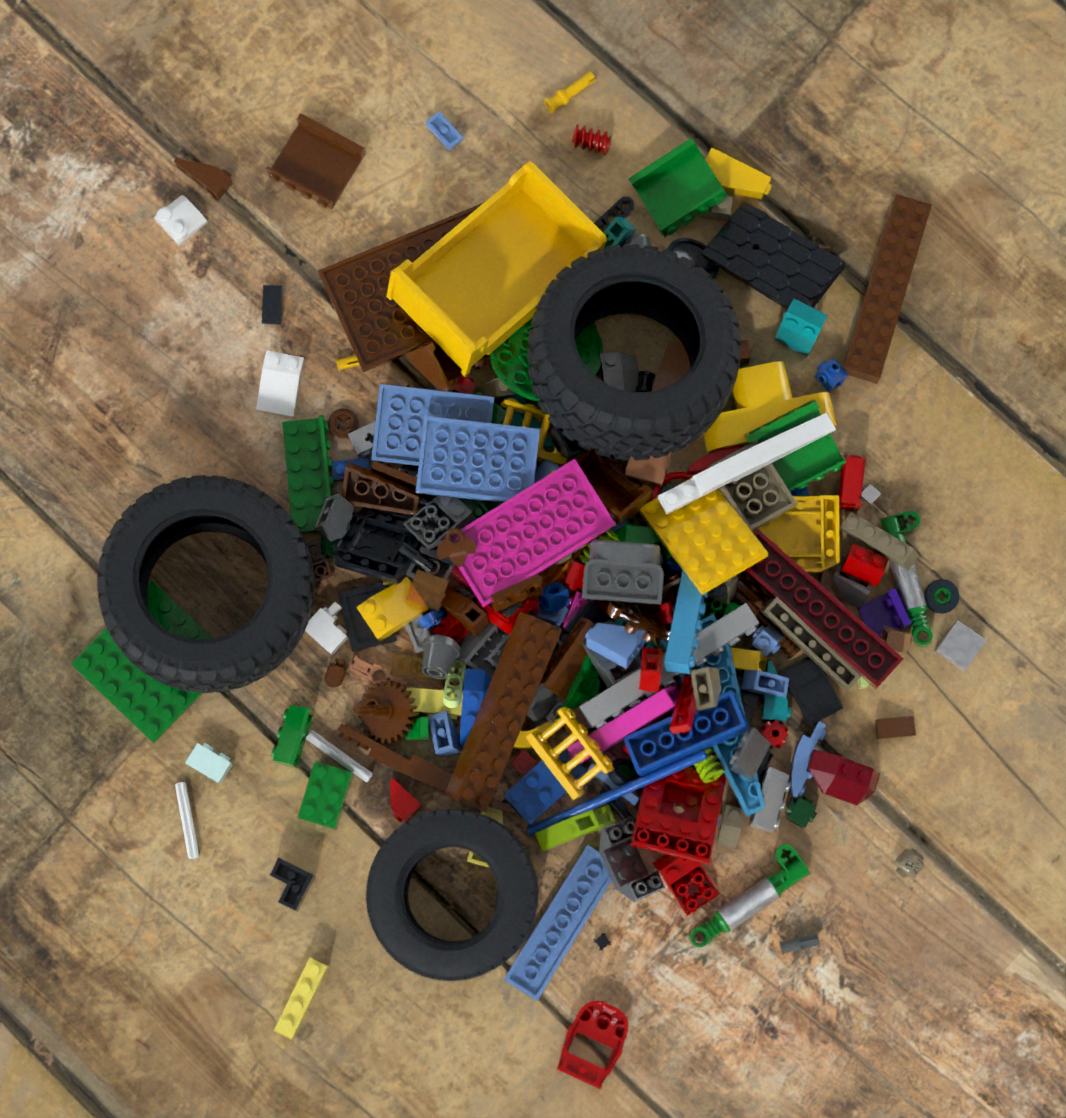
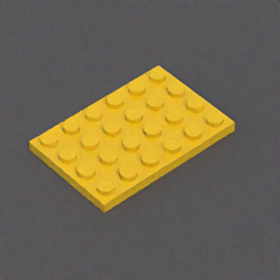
M719 489L669 514H666L658 497L640 509V514L702 595L768 557L767 550Z

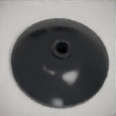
M679 238L672 241L668 246L667 250L677 253L678 258L686 257L695 263V268H703L711 275L710 280L715 279L718 274L719 267L702 257L701 253L707 246L700 241L691 238Z

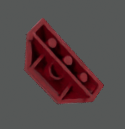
M813 750L808 766L810 773H812L823 794L858 806L875 793L880 773L874 768L819 750Z

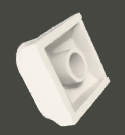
M183 195L167 207L159 209L154 217L155 221L179 246L207 223L203 215Z

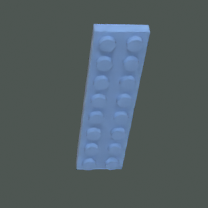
M589 845L586 846L504 978L506 982L536 1001L541 996L612 881L597 850Z

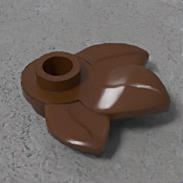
M458 528L450 529L446 534V539L441 541L437 548L439 560L449 557L457 567H461L464 564L467 554L476 553V546L473 540L465 537L464 532ZM455 534L459 536V540L456 542L452 541V536Z

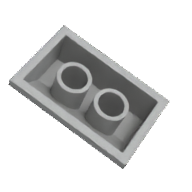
M772 767L766 769L760 786L765 808L752 814L749 823L750 827L770 833L774 829H778L780 818L777 817L779 810L783 811L786 800L783 799L785 792L789 791L791 781L788 779L790 775Z

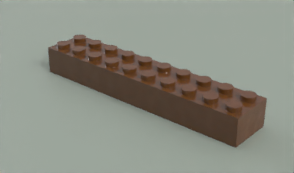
M898 194L893 199L842 367L849 376L876 384L881 378L932 204Z
M519 613L444 795L487 812L562 629L532 615Z

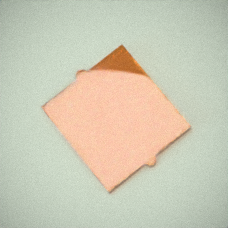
M417 570L413 583H410L411 588L406 600L439 611L442 600L446 597L445 592L449 581Z

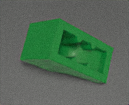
M420 717L413 719L416 724H410L413 730L406 731L408 735L406 740L430 741L429 718Z

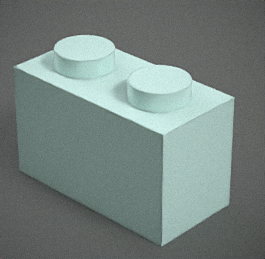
M197 743L185 763L222 784L233 766L229 762L231 758L223 753L215 754L212 752L214 748L206 743H203V745Z

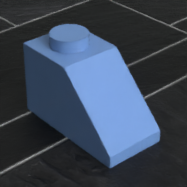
M744 670L741 689L758 694L786 697L789 678L759 670Z
M444 711L429 716L435 753L443 757L461 753L459 733L449 713Z

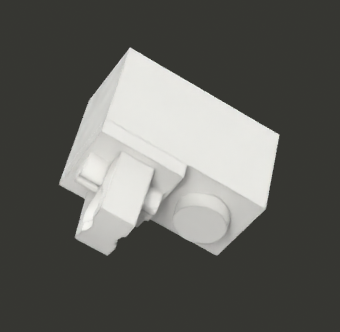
M336 602L329 608L326 606L323 609L320 608L309 620L305 632L332 656L348 640V637L345 635L347 631L340 625L335 626L338 619L336 614L342 609Z

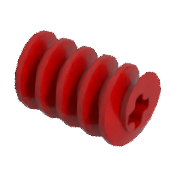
M576 124L572 142H574V148L581 144V149L584 150L588 145L590 152L595 147L596 153H599L602 149L603 155H606L610 148L612 135L608 137L607 131L601 135L599 129L594 134L593 128L586 132V126L579 130V124Z

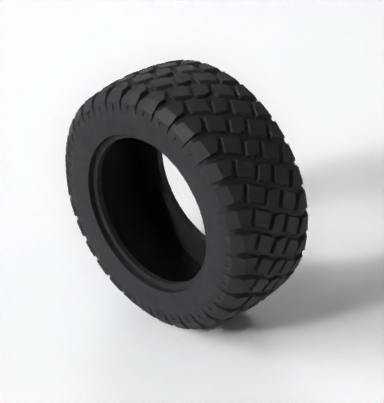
M625 244V247L621 248L619 245L606 247L605 251L598 249L589 252L587 258L579 257L571 262V268L566 266L556 275L557 280L553 279L544 291L546 294L542 295L536 307L538 311L534 313L531 322L533 330H529L528 344L530 345L527 348V361L530 363L528 373L530 381H533L531 387L534 396L540 399L538 405L544 415H550L548 420L556 429H563L562 434L571 441L577 440L578 446L588 451L593 448L596 454L609 457L612 454L615 459L629 460L630 457H633L634 460H649L650 456L654 458L667 456L670 451L675 453L685 448L687 444H692L719 417L730 398L738 375L741 357L740 329L738 328L739 323L736 313L733 311V305L728 296L723 294V289L716 280H710L711 275L703 268H695L693 261L686 257L678 258V254L666 249L662 252L658 251L659 247L645 245L644 248H640L639 244ZM615 314L645 316L663 324L678 337L687 352L690 371L675 384L653 392L621 390L603 382L587 368L578 353L575 340L587 326L601 318Z
M215 475L191 476V478L183 477L171 480V483H163L153 488L152 492H146L136 499V503L132 506L130 505L121 514L122 518L116 521L110 530L111 534L106 538L102 549L103 553L99 559V573L97 576L98 600L105 625L125 657L139 670L158 682L179 690L196 693H219L239 689L260 680L271 671H274L292 653L302 638L311 616L315 593L312 558L300 529L288 512L272 497L258 488L233 478L229 479ZM201 532H222L234 535L249 543L266 562L268 567V584L261 606L244 626L220 638L194 640L171 633L152 617L148 605V584L156 562L171 545L187 536Z

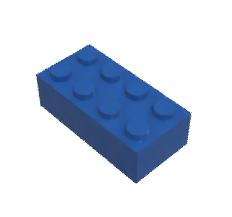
M567 748L559 754V759L565 764L571 760ZM542 760L503 796L528 825L531 826L567 791ZM581 764L571 770L572 776L577 780L588 772Z

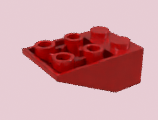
M665 854L652 863L687 916L719 895L716 887L698 861Z

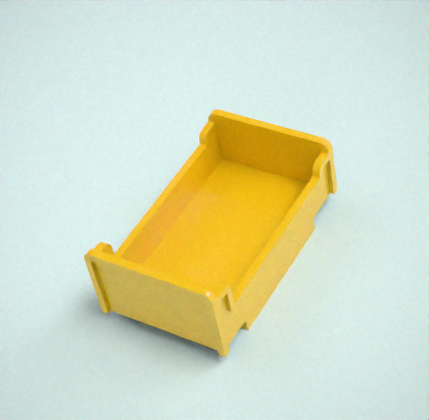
M528 161L511 176L506 185L412 263L407 259L392 270L386 297L390 301L394 299L462 369L461 373L466 376L477 361L484 355L492 353L534 316V313L538 311L536 307L542 295L546 294L544 291L553 279L557 280L556 275L566 266L571 268V262L581 256L587 258L589 252L598 249L603 251L607 238L533 162Z

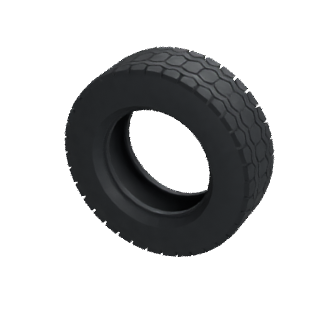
M442 809L427 812L408 820L385 840L378 850L369 871L366 886V904L369 920L378 941L395 961L422 977L438 981H462L482 976L496 969L510 959L521 947L535 920L539 892L532 860L520 840L507 827L481 813L461 809ZM447 847L467 849L481 857L492 870L498 888V902L491 921L479 934L463 941H446L432 936L418 924L409 905L408 890L414 870L429 854Z

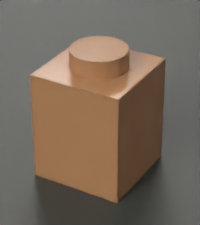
M884 625L881 639L893 650L907 653V649L910 648L912 643V635L906 630Z

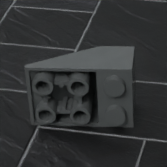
M438 495L403 525L430 550L446 539V534L450 529H462L472 523L474 517L472 511L457 497Z
M611 619L603 623L616 625ZM586 638L582 642V646L607 689L641 669V657L639 654L636 655L628 668L625 669L587 648Z
M755 728L750 732L746 731L738 745L741 747V750H736L729 763L732 765L730 770L752 781L771 743Z

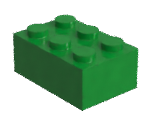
M315 761L297 818L337 830L354 774L350 771Z

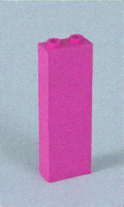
M671 686L661 690L588 736L598 743L601 752L607 750L623 740V737L635 733L674 709L679 695L676 687ZM580 741L567 748L569 758L573 759L585 749ZM587 756L579 764L589 761L590 759H592V756Z

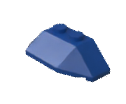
M467 668L465 670L460 725V746L462 747L466 743L492 680L486 670Z

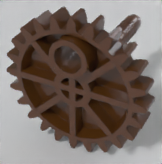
M389 680L388 682L374 683V688H368L370 694H363L366 698L365 701L360 700V703L363 705L353 707V712L360 714L358 718L364 720L360 724V726H366L364 733H370L369 738H375V742L394 744L395 741H402L401 736H408L406 731L413 730L410 724H416V722L412 718L418 716V714L413 713V710L418 707L412 705L416 699L409 698L412 692L406 691L407 686H401L400 682L394 683V681Z

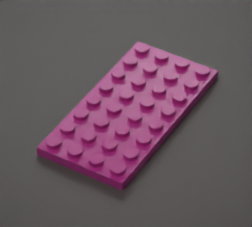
M573 459L460 529L464 532L465 537L473 540L476 546V553L467 554L464 564L459 569L484 608L492 603L491 594L537 575L613 528L616 524L577 461ZM458 535L452 536V541L456 542L459 540Z

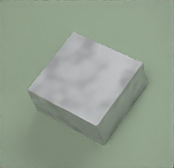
M957 620L934 652L964 672L984 645L986 639Z

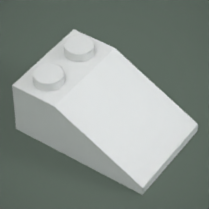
M266 351L256 410L294 417L306 365L303 357Z

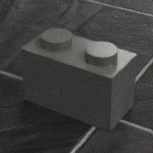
M339 493L326 498L315 529L329 541L342 538L347 532L346 528L349 521L352 519L354 506Z

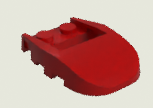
M591 1001L585 1004L567 1031L557 1070L601 1089L603 1082L610 1075L623 1052L622 1049L629 1030L626 1015L620 1009L603 1001ZM577 1032L613 1049L605 1068L568 1052Z

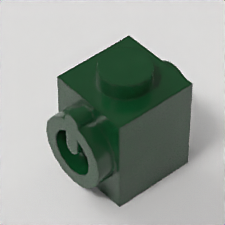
M804 796L803 798L793 797L785 811V814L788 815L786 819L804 829L808 822H813L817 814L815 812L816 806L813 805L814 802Z

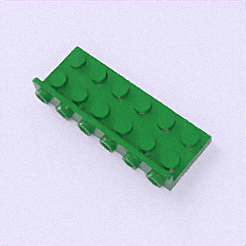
M319 415V418L282 422L291 517L301 533L318 532L315 529V525L326 498L335 495L331 493V487H334L333 475L330 476L329 469L332 468V458L328 457L327 451L331 450L330 439H326V432L329 431L328 420H324L323 415Z

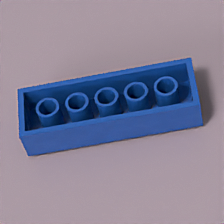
M730 690L719 696L716 707L703 710L696 709L692 728L689 731L673 734L670 730L673 717L671 716L625 736L623 739L637 774L644 776L751 729L736 694Z

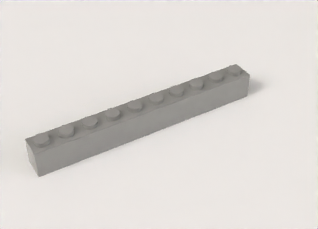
M747 603L697 634L699 646L698 649H694V655H696L695 665L697 667L707 662L706 658L712 654L717 656L723 652L724 646L728 644L733 646L739 642L740 636L745 633L748 636L757 630L756 627L759 622ZM666 653L662 655L659 687L663 685L664 688L674 682L673 678L680 675L683 677L686 675V673L666 671ZM640 669L580 706L581 713L592 729L603 727L607 724L606 720L612 716L614 719L624 713L623 709L628 706L631 708L641 703L639 699L644 696L649 698L657 693L639 690Z

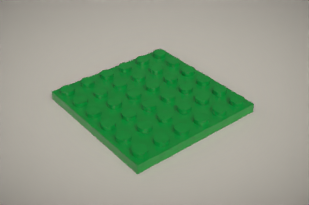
M153 581L148 584L149 609L152 617L162 627L171 633L188 639H213ZM107 627L71 663L83 677L152 743H155L203 694L167 686L143 673L121 652L112 639Z

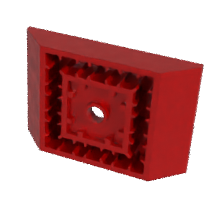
M693 764L644 786L631 845L709 864L726 783L725 774L723 773L712 782L704 783L696 770L697 767ZM680 806L684 812L677 813L674 811V807Z

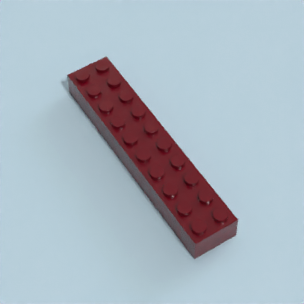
M756 529L753 534L767 550L768 557L747 568L744 572L769 595L778 597L860 674L864 680L877 689L904 658L759 529Z

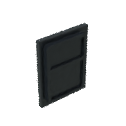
M383 582L338 592L352 652L397 641L395 633L382 642L378 640L356 608L373 595L385 589Z

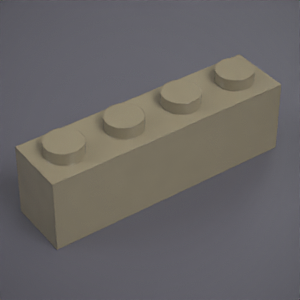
M853 512L848 515L840 527L846 535L907 571L910 570L919 556L913 547Z

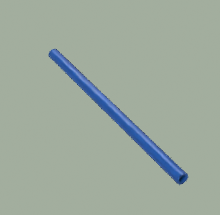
M704 749L535 823L527 827L530 836H533L545 828L592 810L703 761L708 756Z

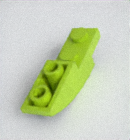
M609 805L545 828L535 833L541 851L544 852L616 823Z

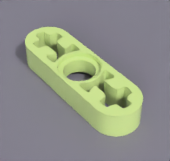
M455 660L446 678L443 703L449 708H455L461 702L466 664L461 660ZM456 668L459 669L458 674H455ZM452 681H456L459 683V685L452 686L449 683ZM451 693H455L453 699H450Z

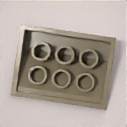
M756 440L711 464L707 469L758 445V441ZM772 463L735 482L732 481L718 488L752 533L756 529L760 530L797 505Z

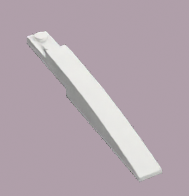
M827 413L700 472L693 476L692 479L659 495L658 500L666 514H669L732 481L735 482L826 436L836 429Z

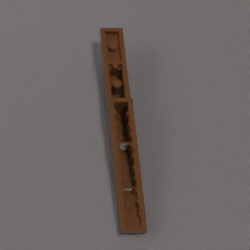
M341 723L338 731L341 732L340 736L348 741L353 739L359 742L357 746L366 751L370 748L371 751L368 754L370 758L425 785L443 792L446 791L452 774L415 754L408 760ZM492 798L489 807L515 815V809Z

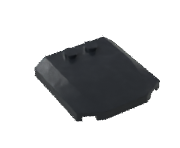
M363 507L357 513L353 512L352 519L346 528V534L342 538L336 539L334 543L335 566L399 584L404 579L412 563V560L399 552V548L406 542L418 551L422 544L403 525L412 516Z

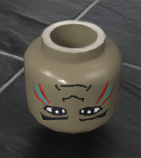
M913 848L911 850L905 849L895 860L896 872L903 878L906 876L914 878L924 867V857Z

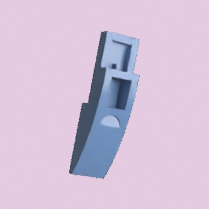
M820 721L816 724L810 737L802 735L796 746L790 771L792 798H797L798 795L802 796L807 787L804 785L806 779H811L813 776L811 773L806 772L809 763L808 758L813 750L818 749L815 747L817 741H822L827 732L824 730L826 725Z

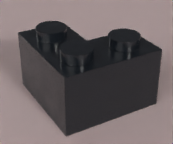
M279 857L270 873V876L287 884L278 902L298 912L316 876Z

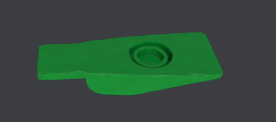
M586 654L580 672L578 671L567 693L562 708L567 707L575 710L580 707L582 702L591 700L599 694V673L588 654Z

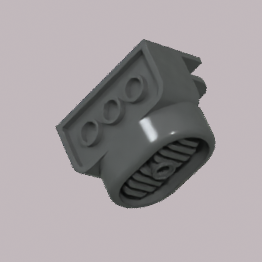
M606 540L591 541L589 561L584 568L582 599L660 605L663 587V570L659 566L660 547L644 543Z

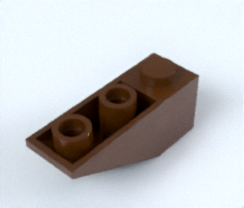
M449 587L434 600L475 637L489 624L488 616L481 608Z

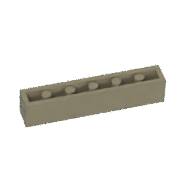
M772 596L760 609L773 624L840 687L849 690L861 677L778 597Z

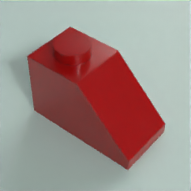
M643 647L639 690L659 692L662 649Z
M393 778L390 780L391 809L394 811L392 816L400 823L402 820L407 822L422 805Z

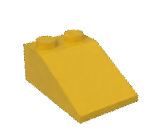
M408 577L404 578L399 584H394L373 595L356 607L376 638L381 642L429 609Z

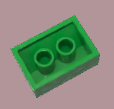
M290 705L289 709H285L283 714L285 722L283 727L279 728L277 734L279 742L277 746L274 745L271 753L275 763L297 769L314 715L310 708Z

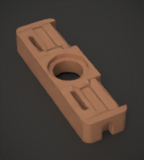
M359 655L354 657L353 663L349 666V670L352 673L372 683L388 682L389 680L394 681V683L400 682L401 686H408L409 684L407 679L405 681L394 674L391 675V671L375 663L371 664L361 658L358 659ZM377 670L384 672V678L381 681H377L373 677Z

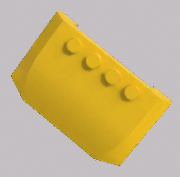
M839 495L793 496L797 505L760 529L766 537L807 573H820L840 563Z

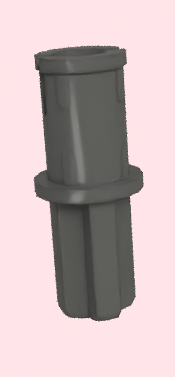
M817 934L800 938L796 936V939L779 942L782 954L797 950L801 952L802 949L817 946L820 943Z

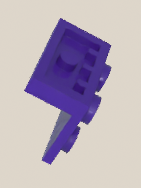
M895 588L888 591L885 595L864 603L862 608L857 607L864 624L880 638L884 625L904 629L911 624Z

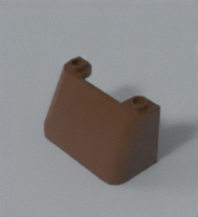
M431 337L405 353L408 361L438 390L442 389L443 392L453 388L454 379L462 375V369ZM484 355L471 368L475 367L477 370L487 365L486 361L490 359V355Z
M592 448L576 459L616 524H620L639 514L640 509L650 502L652 489L646 484L639 488L640 485L638 484L632 486L607 466L608 459L605 458L603 460L601 455L596 454L595 449Z

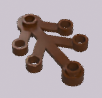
M610 601L607 607V614L613 618L621 616L635 622H627L624 628L626 632L635 634L636 630H645L642 635L644 640L653 642L654 638H662L669 642L671 625L665 624L663 626L651 614H646L644 617L633 606H628L626 612H624V606L621 603Z

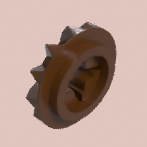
M338 409L329 417V430L339 439L348 438L349 433L358 429V418L349 409ZM338 418L342 421L348 420L347 425L349 429L345 427L339 428L340 422Z

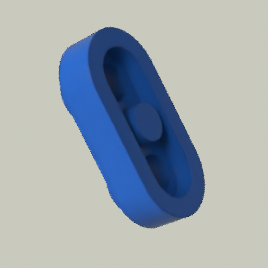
M442 608L431 611L418 621V624L422 629H430L434 625L438 626L447 614Z

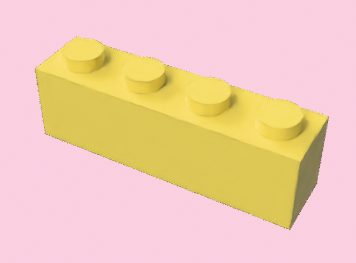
M406 689V691L412 692L409 698L416 699L412 703V705L418 707L413 710V713L418 714L416 717H419V714H427L429 718L431 715L444 711L449 713L452 720H457L458 717H461L463 692L460 705L455 708H449L443 703L444 690ZM451 693L450 699L454 698L455 693Z
M312 957L309 958L274 1031L290 1039L295 1038L329 968L328 965Z

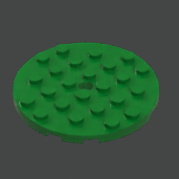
M532 317L489 355L495 373L510 390L527 399L539 401L540 399L534 396L531 387L533 381H530L528 373L530 363L527 361V348L530 347L528 344L529 330H533L531 326ZM593 322L577 336L575 344L582 361L596 376L601 365L600 354L603 353V344L597 331V326Z

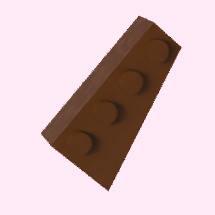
M349 461L345 466L342 497L352 505L415 515L419 511L421 493H416L415 488Z

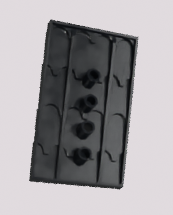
M745 201L742 202L718 234L707 245V248L701 253L704 259L787 310L793 299L814 308L846 267L845 262L841 261L839 257L820 248L818 244L790 230L788 226L771 218L767 213Z

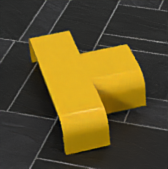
M783 361L739 369L734 388L731 392L735 410L722 412L713 425L703 433L707 455L719 448L748 443L744 434L811 400L817 402L821 415L827 413L836 429L837 424L830 393L821 392L792 398L785 362Z

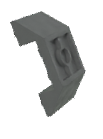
M631 816L601 829L599 854L615 889L633 902H636L666 887L658 870L648 873L637 847L631 845L635 820Z

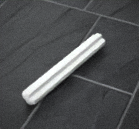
M314 730L308 733L306 739L363 781L368 782L371 779L373 773Z
M179 782L175 784L188 858L195 859L199 857L187 785L185 782Z

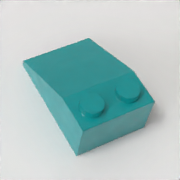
M793 299L774 340L808 357L828 315Z

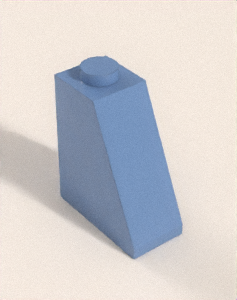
M597 623L593 629L590 628L585 636L587 639L586 647L627 669L647 642L642 638L645 630H636L635 634H630L624 630L625 626Z

